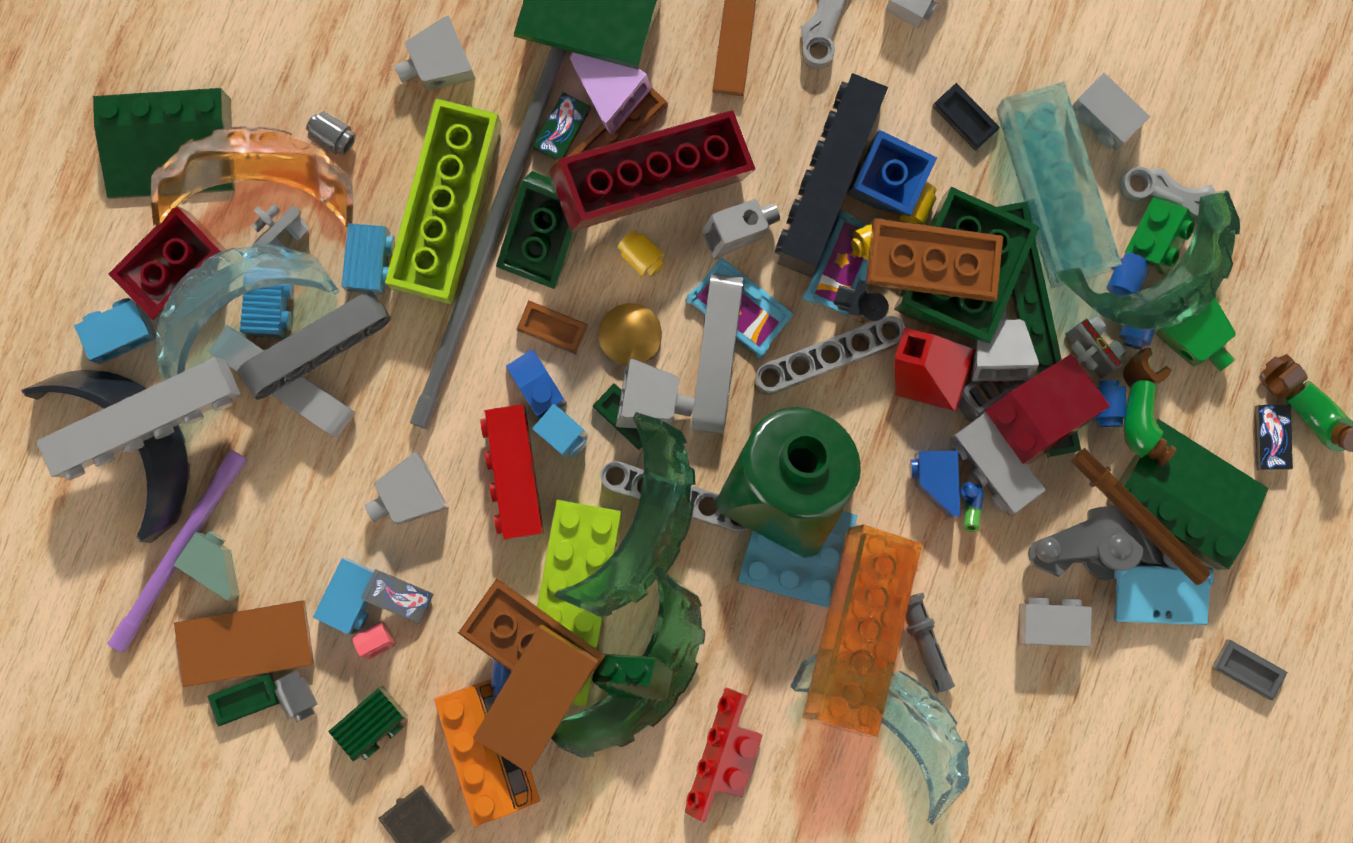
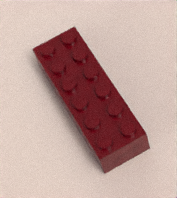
M733 110L560 158L551 167L549 174L569 228L573 232L743 181L756 169Z

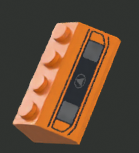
M491 679L434 698L474 827L505 817L541 801L532 772H526L473 738L496 699L493 697V689L490 688Z

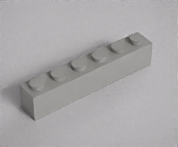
M214 357L49 434L36 442L51 477H63L68 481L86 473L84 469L93 464L99 467L115 460L114 455L125 450V453H129L144 446L143 441L153 436L155 439H159L174 432L173 427L183 422L185 425H190L204 418L202 413L213 408L214 411H220L233 405L232 399L241 396V393L226 360Z

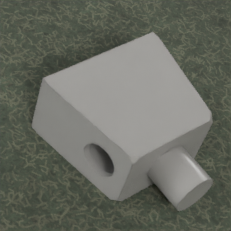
M449 15L407 40L405 44L411 58L394 65L402 83L419 76L426 90H433L476 79Z
M753 199L711 214L701 232L715 260L760 240L769 229V225L780 221V214L775 204L772 203L761 208L758 201Z
M1004 310L990 344L973 339L972 349L975 350L971 365V382L1030 380L1034 377L1039 362L1024 321L1007 320L1006 310Z
M630 359L624 372L616 427L667 429L673 420L674 413L691 416L694 398L677 394L679 378L676 375Z
M418 452L411 454L378 479L374 485L380 497L365 504L366 511L373 522L390 514L393 522L398 525L449 508L427 464Z

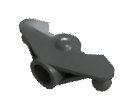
M1116 506L1090 509L1087 512L1086 521L1037 540L1028 549V558L1033 566L1057 577H1060L1073 563H1084V566L1091 575L1102 580L1114 579L1115 570L1126 571L1134 566L1178 568Z

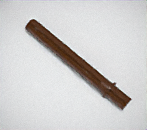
M1086 448L1075 455L1070 462L1091 481L1089 483L1091 487L1096 486L1194 584L1200 585L1207 580L1211 574L1210 571L1110 473L1111 468L1109 466L1104 467Z

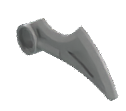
M819 0V6L814 16L801 26L804 45L803 60L812 69H824L832 62L835 47L831 36L847 0ZM814 45H822L826 48L828 54L823 59H815L810 54V48Z
M1134 167L1121 178L1120 191L1128 200L1141 201L1149 196L1189 209L1192 217L1209 229L1225 246L1231 244V234L1226 212L1212 185L1202 188H1187L1175 182L1165 169H1147L1144 167ZM1132 176H1138L1144 180L1145 189L1143 192H1136L1131 188L1130 179Z

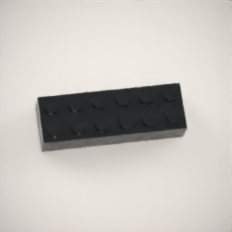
M854 73L851 74L848 83L841 82L832 107L837 112L830 110L821 137L825 138V142L818 140L809 164L814 169L813 171L806 170L798 192L802 199L801 201L795 199L790 209L786 224L791 227L789 230L783 228L774 252L779 255L777 264L813 277L887 92V86Z

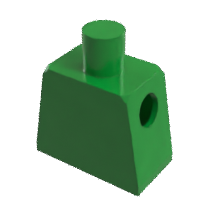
M1210 290L1199 295L1155 331L1157 337L1192 366L1201 364L1206 359H1209L1220 372L1235 361L1224 345L1236 336V332Z

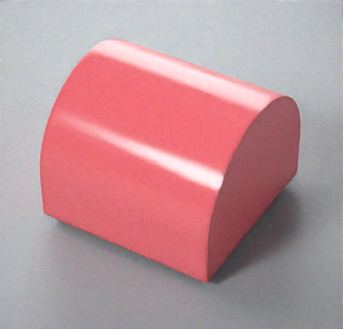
M383 621L352 636L359 656L369 660L393 648L396 644L390 630Z

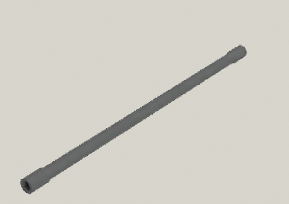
M551 47L424 390L419 396L410 423L428 430L437 406V398L566 50Z

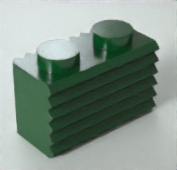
M603 653L605 657L595 669L592 681L610 696H622L623 698L625 696L628 698L632 696L634 699L638 697L639 699L644 698L646 700L648 698L651 700L655 698L657 701L659 699L662 701L667 699L673 671L670 667H667V664L658 660V657Z
M382 686L377 688L328 732L353 762L360 757L366 761L380 749L377 743L384 736L387 735L391 739L405 727L402 721L408 715Z

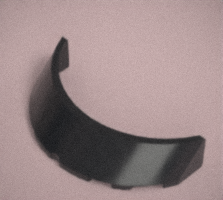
M77 370L57 374L24 388L21 392L24 396L39 400L48 392L70 394L89 400L105 409L147 388L118 374L98 370ZM179 425L173 427L174 432L168 436L155 439L153 436L143 441L144 446L138 449L143 460L147 479L146 509L141 527L136 536L140 542L152 543L177 523L183 509L181 508L185 499L187 484L190 480V463H188L186 441Z

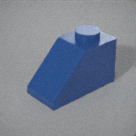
M533 349L506 365L539 419L543 417L553 404L560 408L567 403Z
M919 451L915 453V459H910L909 464L910 478L915 479V486L948 517L960 516L958 451Z

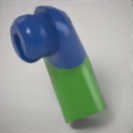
M967 482L961 488V496L966 499L963 529L968 532H977L980 527L984 491L979 484Z

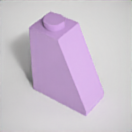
M573 52L569 57L607 131L614 135L653 88L647 74L639 68L637 70Z

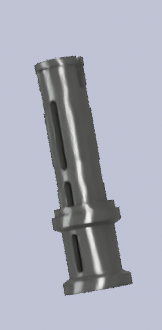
M922 592L901 599L896 604L898 608H902L908 624L906 630L910 633V636H914L930 675L934 691L939 693L955 687V684L933 631L935 621L928 615L923 602L925 596Z

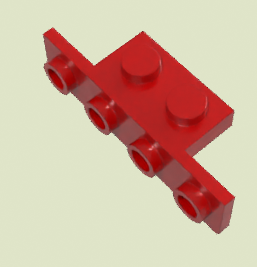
M727 687L718 701L717 713L712 728L707 735L702 759L698 762L697 774L692 789L686 798L685 813L701 822H706L716 791L743 797L763 736L756 731L737 726L747 695Z

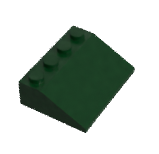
M523 0L514 37L638 70L661 6V0Z
M222 88L93 96L94 130L108 199L235 191L231 98Z
M950 187L942 196L930 226L1003 236L997 300L991 302L902 290L894 310L924 324L990 344L1040 226L954 187Z
M1157 419L1156 423L1163 430L1162 438L1167 441L1166 446L1172 445L1176 448L1174 455L1161 467L1156 464V458L1151 460L1146 455L1142 458L1134 455L1119 482L1194 556L1216 570H1229L1247 541L1269 488L1165 422Z

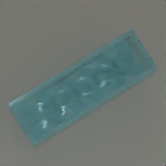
M1065 81L1003 98L996 108V112L1023 199L1028 201L1032 223L1040 226L1035 238L1051 289L1114 271L1122 263Z

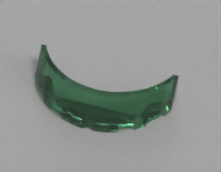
M1224 190L1208 193L1200 197L1197 225L1187 251L1166 277L1147 289L1125 295H1114L1108 292L1096 293L1090 289L1081 268L1060 270L1055 273V276L1092 309L1117 324L1136 329H1160L1180 324L1188 316L1197 315L1216 297L1215 292L1223 279L1228 278L1234 264L1232 254L1235 235L1240 234V219L1230 193Z
M635 412L633 420L639 432L643 449L644 477L639 505L632 524L619 547L596 572L573 586L557 590L554 596L600 617L613 615L612 611L630 602H639L648 595L646 590L658 577L664 578L680 552L681 543L686 539L693 515L694 506L690 504L691 485H696L695 470L689 465L684 445L687 443L682 431L663 420Z
M657 566L654 570L659 590L658 617L650 642L642 656L658 657V660H661V662L667 664V667L672 669L673 675L667 699L664 701L659 699L657 701L655 698L653 700L650 698L647 700L644 698L639 699L638 697L634 699L632 696L630 698L627 696L623 698L622 696L617 697L608 694L591 707L562 719L551 738L559 748L581 758L594 757V752L615 745L622 748L635 741L634 735L646 726L654 727L676 705L679 696L689 686L699 665L695 661L699 646L704 644L705 630L702 628L700 611L702 604L697 594Z

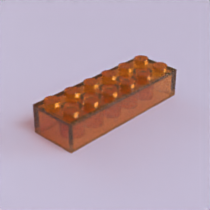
M865 524L848 527L802 719L860 736L878 737L923 543Z

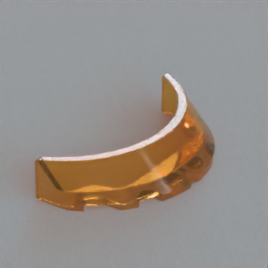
M240 126L215 130L212 136L196 142L191 139L181 145L179 152L174 154L161 168L158 166L151 177L153 225H161L175 206H178L181 202L199 191L215 185L243 180L269 181L291 186L313 196L336 214L345 227H348V223L353 221V185L347 171H343L325 154V150L313 142L308 144L293 138L292 133L279 129Z

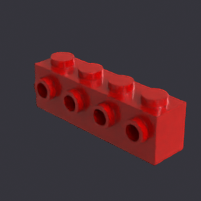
M520 404L484 410L485 418L480 419L483 438L489 439L490 450L485 451L487 469H493L495 482L489 483L492 502H498L499 514L494 515L496 533L502 534L504 540L543 535L544 527L526 407Z

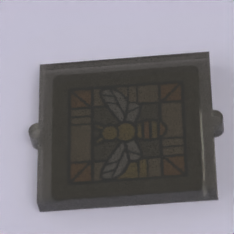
M420 785L405 798H398L396 800L397 804L378 818L395 843H441L456 831L423 785Z

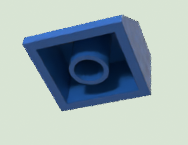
M879 130L867 149L847 195L874 208L910 216L938 157Z

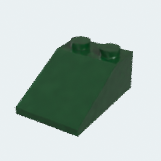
M531 171L522 179L496 267L555 289L579 230L571 232L550 177Z

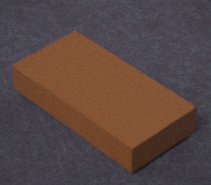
M528 300L516 330L576 355L588 324Z

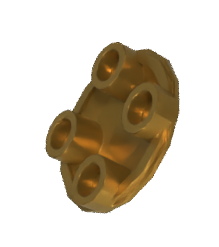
M634 303L618 305L610 310L600 323L599 340L601 348L610 360L620 365H628L630 359L645 363L654 358L661 345L662 330L660 321L651 310L643 305Z

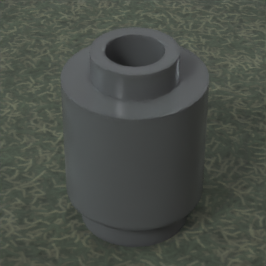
M325 111L318 115H312L306 125L308 139L333 154L346 155L356 139V134L351 131L350 126Z
M299 671L290 673L274 682L277 688L274 692L287 719L294 717L296 722H299L315 714L313 707L317 706L318 703L305 676L301 677Z

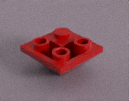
M904 328L895 356V395L957 412L975 350L936 335Z

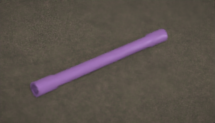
M230 449L216 471L215 478L127 616L122 619L107 643L110 647L125 653L138 633L144 618L177 567L174 566V563L194 533L200 532L224 492L233 483L244 466L247 458Z

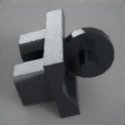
M857 282L856 289L841 285L838 287L834 305L838 306L839 310L849 312L848 314L854 321L864 324L865 318L870 321H879L887 315L889 311L887 299L880 293H872L868 285Z

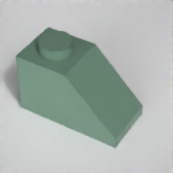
M208 531L207 534L195 532L174 563V566L225 600L236 601L239 597V590L231 550L223 546L225 540L211 531Z

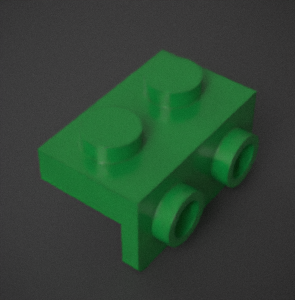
M1153 197L1124 253H1133L1145 258L1149 263L1148 265L1156 267L1160 274L1166 276L1170 268L1175 267L1178 263L1180 249L1185 239L1188 240L1193 234L1195 223L1189 209Z

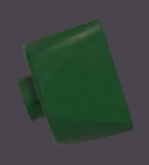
M790 407L772 412L757 421L715 500L720 514L803 558L815 556L843 513L860 480L861 462L857 447L850 434L840 423L819 411L802 407Z

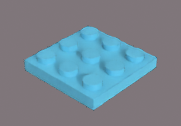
M843 511L818 554L803 558L752 531L738 582L832 609L858 515Z

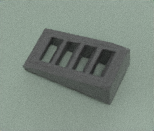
M988 381L970 382L964 386L958 407L966 419L971 422L1005 395L1024 384L1025 381H1008L1011 385L1009 388H1007L1003 381H992L1000 394L996 393ZM977 386H980V388L990 401L986 402L984 397L976 388Z

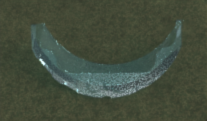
M256 244L257 246L231 248L207 258L200 267L191 269L178 282L170 293V297L160 314L156 334V357L161 376L165 381L185 371L190 348L199 331L219 309L235 298L250 291L276 285L308 286L336 295L340 292L337 284L316 257L305 252L302 253L293 249L274 246L273 244Z
M823 650L805 659L801 663L790 687L796 692L821 694L849 703L865 711L888 727L910 750L924 774L930 798L927 821L933 825L966 790L970 780L967 759L970 754L967 741L961 740L955 728L958 723L953 715L938 698L930 694L925 686L902 671L894 673L881 667L880 660L868 656L860 659L837 655V650Z

